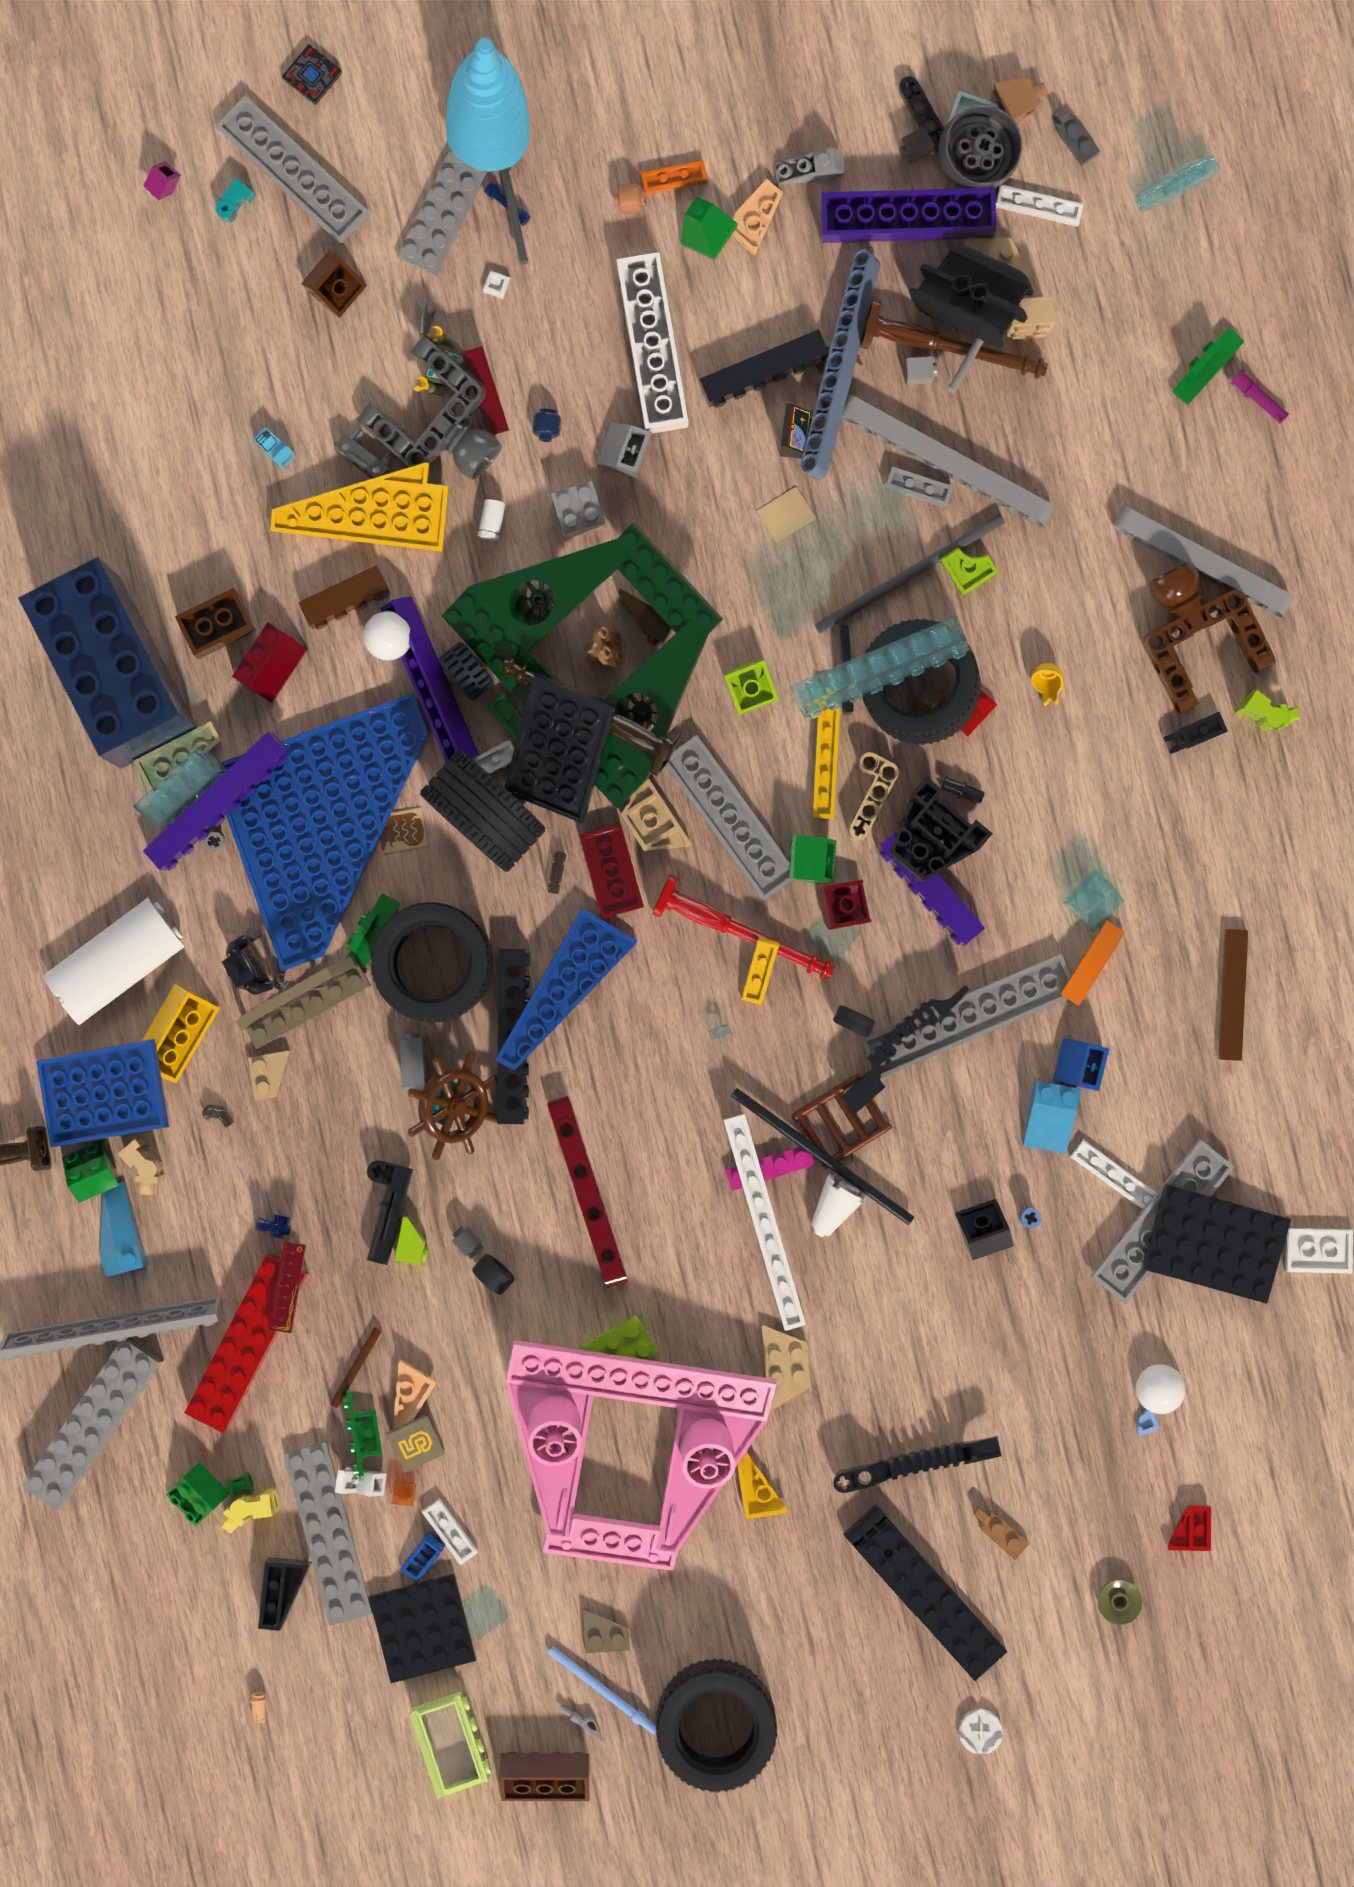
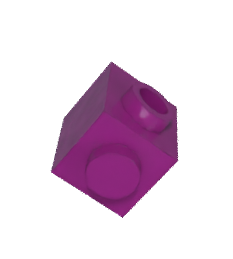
M164 161L152 166L143 186L154 197L161 200L173 194L181 174L168 162Z

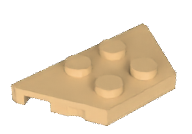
M1012 238L964 239L963 242L966 247H970L977 252L988 255V257L1017 268L1030 279L1031 276Z
M648 779L631 796L621 813V817L644 852L691 846L692 844Z
M761 1325L766 1378L776 1379V1388L770 1411L811 1387L807 1342L766 1325Z

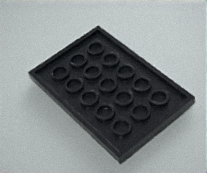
M536 673L532 679L504 788L517 798L583 823L586 818L617 704Z
M1165 1184L1141 1269L1267 1304L1291 1219Z

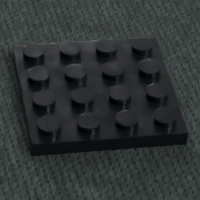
M455 1573L369 1596L390 1683L477 1660Z

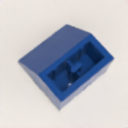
M1063 1038L1053 1081L1099 1091L1110 1048Z

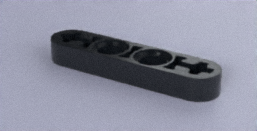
M911 76L904 77L899 84L900 96L930 149L938 154V145H935L937 138L934 134L940 131L937 133V137L940 140L944 127L918 81ZM905 84L913 85L912 93L914 97L912 99L911 92L908 89L904 90ZM916 101H921L924 103L925 109L917 111L914 109L913 104ZM928 119L933 120L936 125L935 128L931 130L926 129L923 124L924 121Z

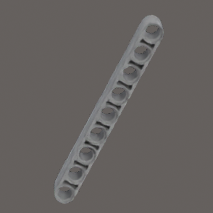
M1123 507L1113 525V528L1118 532L1180 565L1190 562L1200 576L1228 591H1241L1247 601L1275 616L1284 617L1294 598L1287 591L1131 508Z

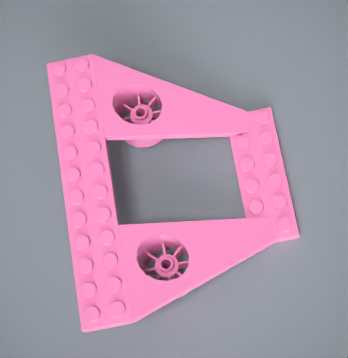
M514 1340L506 1374V1385L546 1529L543 1552L673 1571L678 1551L722 1486L731 1479L735 1467L767 1422L776 1388V1379ZM593 1396L679 1408L659 1526L573 1514ZM571 1431L573 1432L572 1435H566L567 1433H569V1432H571Z

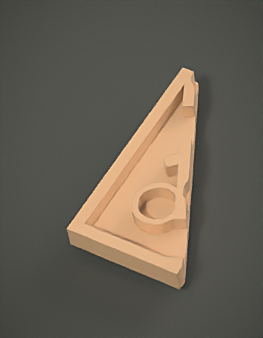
M402 1359L398 1363L393 1429L414 1420L437 1383L436 1380Z

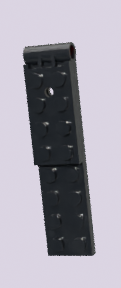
M876 1504L843 1533L860 1555L974 1681L979 1679L1008 1652ZM886 1548L892 1549L890 1554H885L884 1550Z

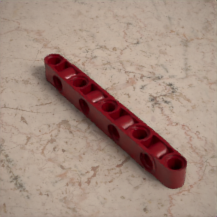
M565 1096L547 1102L606 1287L610 1288L628 1282L626 1272L569 1097ZM564 1123H570L573 1126L571 1135L567 1136L561 1132V1126ZM577 1165L586 1167L587 1173L584 1177H578L575 1174L574 1170ZM597 1207L600 1210V1216L597 1219L589 1217V1208ZM611 1249L614 1253V1258L609 1261L604 1260L602 1251Z

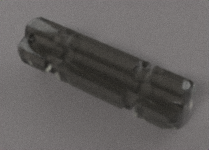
M555 851L554 863H552L549 879L551 882L548 884L547 889L551 894H558L560 891L559 882L561 883L563 862L566 859L564 852Z

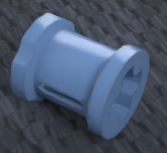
M1028 1207L1021 1210L1019 1220L1023 1226L1035 1228L1040 1224L1041 1215L1037 1210ZM1031 1212H1033L1032 1216L1035 1219L1034 1221H1029L1027 1224V1219L1025 1218V1215H1030Z

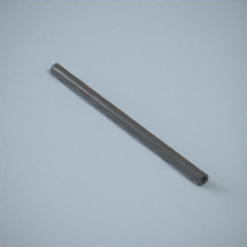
M1000 514L814 624L818 633L824 632L938 564L940 558L955 548H960L961 550L1005 524L1003 517Z

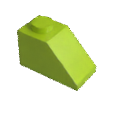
M409 1216L403 1217L394 1260L422 1265L423 1261H427L429 1248H426L427 1242Z

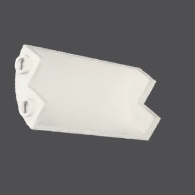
M149 898L145 899L42 976L51 992L62 1003V1007L78 1025L185 947L181 941L183 935L177 927L171 928L162 915L165 911L158 902L153 903Z

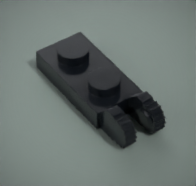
M1217 712L1178 729L1177 732L1163 737L1165 742H1169L1181 736L1184 743L1171 747L1169 749L1171 755L1228 732L1220 712Z

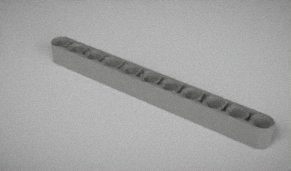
M848 395L842 414L843 420L1031 523L1045 527L1055 509L1054 505L865 401L853 395Z

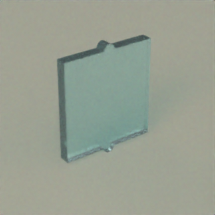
M822 920L816 924V929L809 936L808 940L838 962L845 952L851 949L850 946L859 933L850 926L828 930Z
M488 1587L463 1605L468 1628H470L478 1640L509 1617L500 1604L501 1600L496 1599Z

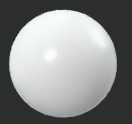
M384 611L377 613L365 625L363 632L364 644L367 650L378 659L387 661L398 659L410 648V627L395 612Z
M1165 1364L1151 1365L1141 1372L1136 1381L1137 1398L1141 1405L1150 1412L1156 1414L1170 1413L1177 1409L1184 1400L1186 1392L1185 1382L1181 1374L1171 1366Z

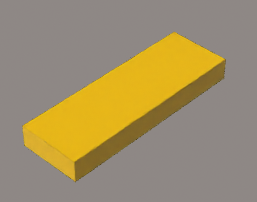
M758 937L741 1000L762 1005L779 948V942Z

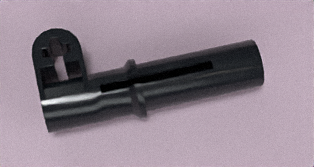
M377 1160L370 1163L367 1168V1175L370 1180L386 1185L383 1200L378 1205L381 1208L367 1256L368 1261L388 1265L401 1214L405 1212L404 1203L413 1173L411 1168ZM379 1165H381V1170L387 1171L389 1165L392 1166L388 1183L384 1182L386 1175H379L377 1178V1174L374 1173V1169L379 1168ZM395 1192H397L385 1240L382 1241Z

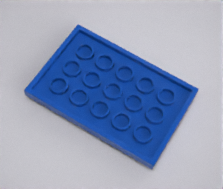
M155 1039L36 1061L50 1148L169 1127Z

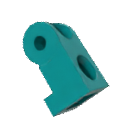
M235 178L217 202L215 210L222 221L232 222L236 219L237 211L246 200L251 203L256 196L251 189Z

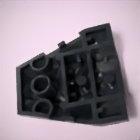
M928 777L911 794L889 852L894 859L921 882L928 880L977 852L993 834L978 820L970 824L938 797L943 790Z

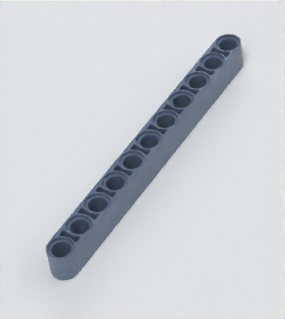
M866 249L857 251L853 257L801 459V469L815 480L823 479L829 469L880 270V261Z

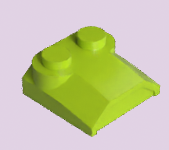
M764 659L747 663L723 674L738 716L771 702L779 701Z

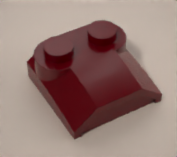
M863 879L820 887L819 901L823 921L828 930L872 922L869 916Z

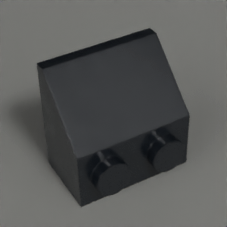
M996 1199L955 1213L972 1261L1014 1246L1010 1228Z

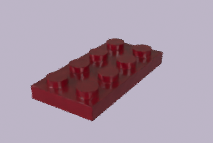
M621 823L580 834L581 844L602 919L644 908Z

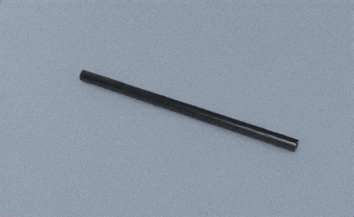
M736 1088L732 1093V1098L907 1225L914 1219L912 1214L739 1088Z

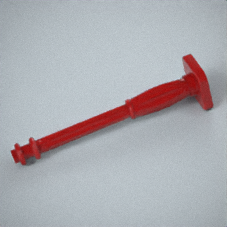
M672 874L669 875L652 915L661 917L665 908L670 911L673 909L698 924L721 931V933H731L755 945L757 944L758 937L779 942L777 955L807 968L806 972L808 974L812 973V971L820 974L819 978L821 980L825 977L830 978L834 970L831 960L828 959L826 962L818 959V954L810 956L732 920L731 915L723 913L710 904L679 893V890L674 889L678 877Z

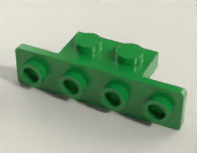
M1230 328L1215 342L1210 340L1202 349L1205 353L1200 359L1196 356L1188 365L1190 368L1189 372L1172 390V393L1183 403L1189 405L1242 346L1244 340Z
M381 894L373 910L368 911L367 914L363 913L358 922L360 927L357 933L353 932L348 939L347 944H349L348 950L350 951L346 958L356 957L363 971L370 961L373 943L377 938V934L381 931V927L399 909L400 903L385 894Z
M346 1390V1397H342L344 1410L349 1412V1418L346 1419L347 1432H352L353 1440L349 1441L350 1453H355L356 1462L352 1463L354 1476H358L359 1481L364 1480L361 1458L382 1455L376 1410L354 1413L351 1390Z

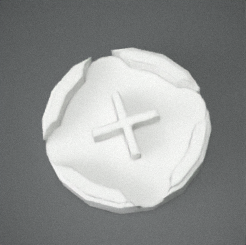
M982 1708L973 1709L966 1713L960 1721L959 1737L964 1747L970 1752L989 1754L997 1749L1002 1742V1724L997 1715L990 1710Z

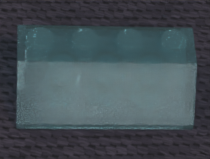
M196 748L133 807L157 827H168L178 815L183 813L227 769L212 751Z

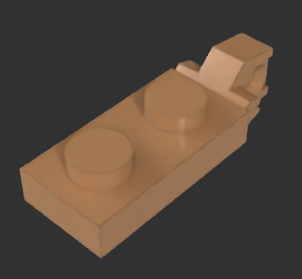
M980 1507L973 1513L981 1521L978 1525L981 1530L1014 1560L1029 1545L998 1514L992 1511L987 1514Z

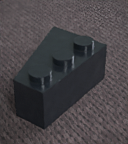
M268 1557L264 1565L258 1629L275 1631L282 1629L312 1561Z

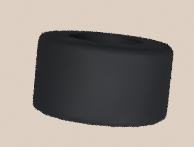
M485 1254L472 1268L474 1275L486 1287L498 1295H502L515 1280L514 1275L509 1269L489 1254Z

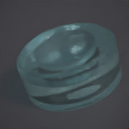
M724 1024L709 1030L708 1033L711 1039H717L729 1034L731 1029L729 1024Z

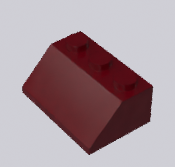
M267 622L232 677L268 702L273 703L308 649Z

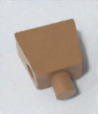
M1026 76L997 82L994 84L992 93L997 104H999V109L1006 112L1017 124L1038 110L1040 105L1038 99L1047 95V89L1044 83L1032 86L1030 78Z

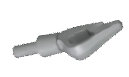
M561 1704L559 1710L570 1717L569 1720L577 1725L579 1724L602 1740L595 1718H582L576 1711L572 1712ZM592 1721L595 1728H591L588 1722Z

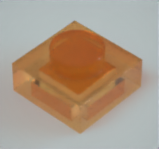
M394 1481L391 1504L414 1506L417 1483Z

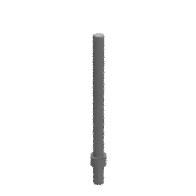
M511 167L498 170V172L501 173L519 261L521 265L528 264V257L509 173Z

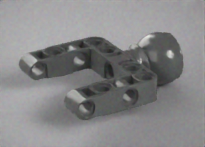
M423 334L410 352L448 385L455 394L416 442L405 434L406 431L387 414L381 413L371 402L368 403L356 419L408 467L417 465L415 457L419 453L423 458L422 463L428 462L430 467L442 451H447L449 454L453 453V459L459 471L474 480L488 469L502 449V445L492 433L482 429L474 430V425L470 424V416L485 399L486 389L479 380L436 342ZM443 357L445 365L442 369H439L437 361ZM475 386L477 388V394L475 397L471 398L469 395V390L471 387ZM462 403L464 409L458 415L455 409L457 404ZM386 425L390 427V434L388 436L383 434V428ZM431 437L436 439V445L433 448H430L428 444Z

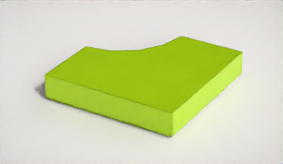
M955 548L939 559L961 596L966 595L999 573L988 554L980 557H970L964 554L960 548Z

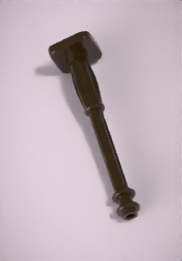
M506 658L501 666L503 676L507 678L511 675L516 678L517 684L524 682L531 686L535 673L529 671V666L525 664L522 667L516 664V658H511L510 660ZM618 714L614 715L610 733L622 741L651 753V756L655 759L650 768V773L656 777L669 762L683 732L682 729L674 727L666 738L658 737L642 725Z
M44 1126L27 1128V1139L25 1142L0 1144V1166L28 1160L34 1171L51 1169L49 1142Z

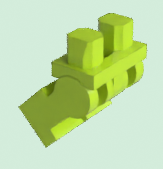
M1258 690L1246 695L1235 711V714L1241 718L1248 715L1254 719L1257 726L1264 731L1274 728V731L1290 726V723L1300 720L1298 706L1287 708V704H1281L1273 707L1270 705L1272 700Z

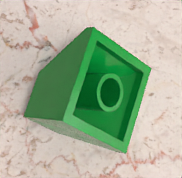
M696 196L684 214L681 244L715 260L738 224L713 203Z

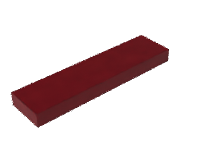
M483 346L462 352L467 371L479 380L486 389V397L479 405L486 431L493 435L509 431ZM473 386L472 388L476 396L477 388Z

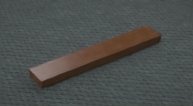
M1225 929L1219 1060L1242 1061L1248 930Z

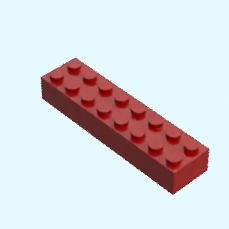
M271 1253L265 1256L184 1412V1414L221 1433H225L231 1425L279 1332L269 1330L281 1261L280 1258ZM303 1270L299 1291L309 1274Z

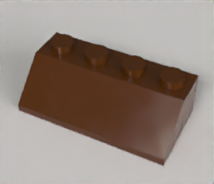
M516 1752L501 1753L499 1773L501 1801H590L589 1754L582 1752L573 1754H562L560 1752H553L551 1754H540L538 1752H531L529 1754Z

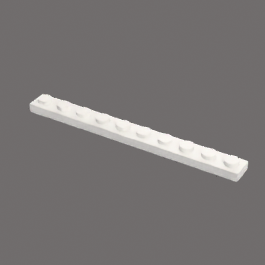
M745 1114L723 1119L784 1330L806 1325Z

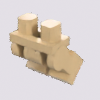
M142 1137L134 1139L118 1155L130 1168H137L139 1175L135 1176V1182L140 1183V1195H154L158 1193L159 1183L164 1181V1174H161L163 1163L158 1158H153L144 1147L148 1143Z

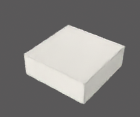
M490 270L483 292L504 299L511 278Z

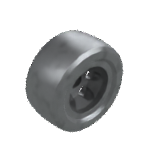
M977 105L966 108L955 115L947 123L938 145V159L945 176L959 188L998 187L1014 173L1022 153V137L1015 121L1003 110L989 105ZM970 131H977L978 136L973 137ZM962 142H966L968 144V150H963L961 148ZM981 143L986 146V151H983L984 148H979ZM995 146L997 147V154L993 152ZM970 157L975 160V164L972 166L967 162ZM989 160L991 162L990 167H985L983 161Z

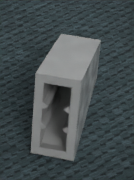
M418 1033L406 1034L405 1039H400L403 1092H408L410 1088L423 1090L428 1082L424 1037H418Z

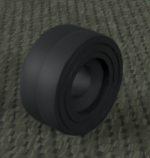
M843 1005L838 1007L833 1018L836 1024L865 1037L869 1036L875 1023L873 1019Z

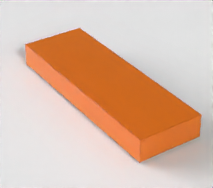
M704 160L640 172L646 195L708 183Z

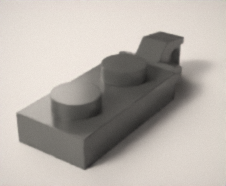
M1062 106L1054 111L1052 116L1058 122L1055 124L1057 133L1081 166L1100 153L1096 144L1072 113L1068 115Z

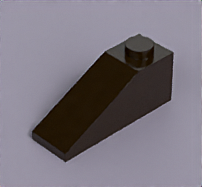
M620 588L618 596L644 636L648 637L646 641L656 647L659 644L663 646L673 629L652 606Z

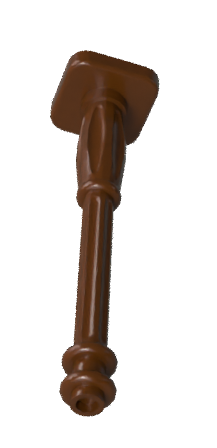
M873 299L870 305L860 348L868 349L873 337L879 338L880 336L907 346L931 349L932 351L940 349L963 356L967 355L972 346L971 343L940 336L939 332H934L915 324L884 319V316L879 315L881 301ZM982 346L975 359L1021 370V375H1025L1027 372L1033 373L1036 379L1040 376H1045L1048 363H1044V358H1039L1036 361L1031 359L1030 354L1021 357Z

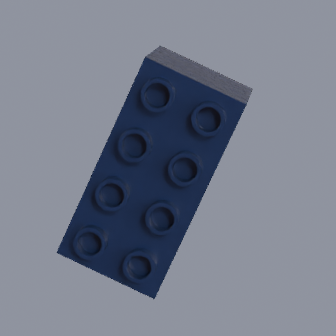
M99 557L18 597L99 757L122 769L134 763V760L198 728L121 577Z

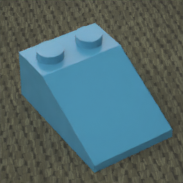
M1034 1081L1023 1146L1066 1153L1077 1113L1081 1089Z

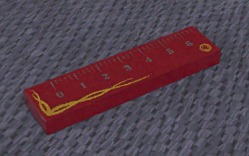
M287 1241L283 1243L269 1330L292 1333L306 1244Z

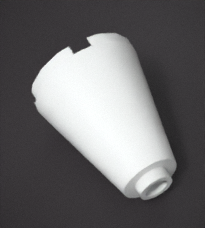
M829 1174L811 1222L812 1231L821 1237H824V1235L830 1236L865 1201L866 1195L861 1191L857 1193L854 1186L844 1178L835 1174L832 1177Z

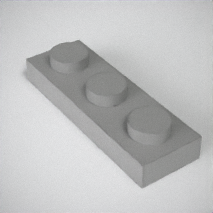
M893 466L885 489L943 508H947L954 486Z

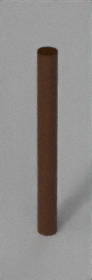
M374 1327L333 1397L330 1403L333 1407L338 1408L346 1390L351 1386L382 1332L380 1329Z

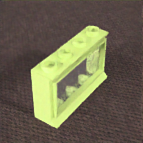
M462 1691L413 1707L409 1713L437 1799L485 1781L488 1782L490 1773H492L489 1760L485 1761L482 1753L485 1752L482 1739H478L475 1732L478 1730L474 1717H470L468 1711L471 1709L467 1696H463Z

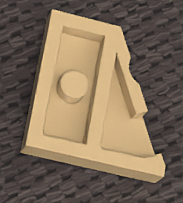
M290 1050L247 1058L255 1101L278 1097L287 1061L290 1058Z

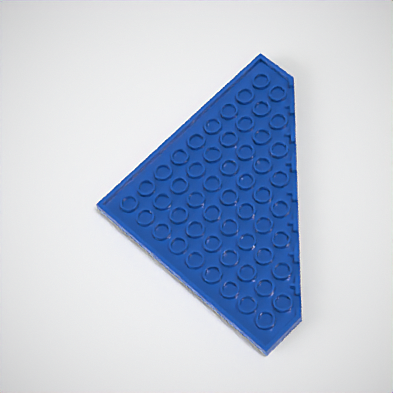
M414 693L281 740L291 752L287 756L288 760L286 763L271 771L273 774L269 779L264 782L261 781L256 786L257 789L252 795L245 796L240 801L241 805L236 810L229 811L226 814L281 971H286L324 957L429 735ZM243 755L209 766L213 781L218 780Z

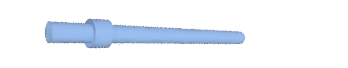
M552 1646L549 1649L548 1654L629 1715L631 1721L637 1725H642L652 1734L656 1732V1725L645 1717V1713L639 1709H634L557 1648Z

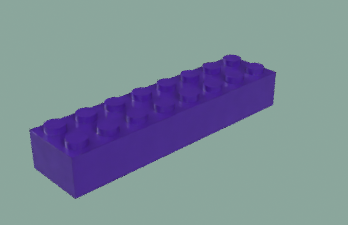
M995 188L822 192L821 194L822 243L994 238L997 230Z

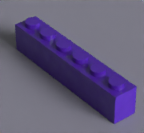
M896 831L878 847L881 850L879 855L885 862L890 861L894 865L893 871L900 879L904 877L909 883L907 885L908 889L914 895L919 894L923 899L921 903L928 912L933 911L937 915L935 920L943 929L947 927L952 933L949 935L957 945L961 943L962 946H965L983 931L985 927L939 874L921 882L889 854L897 834Z

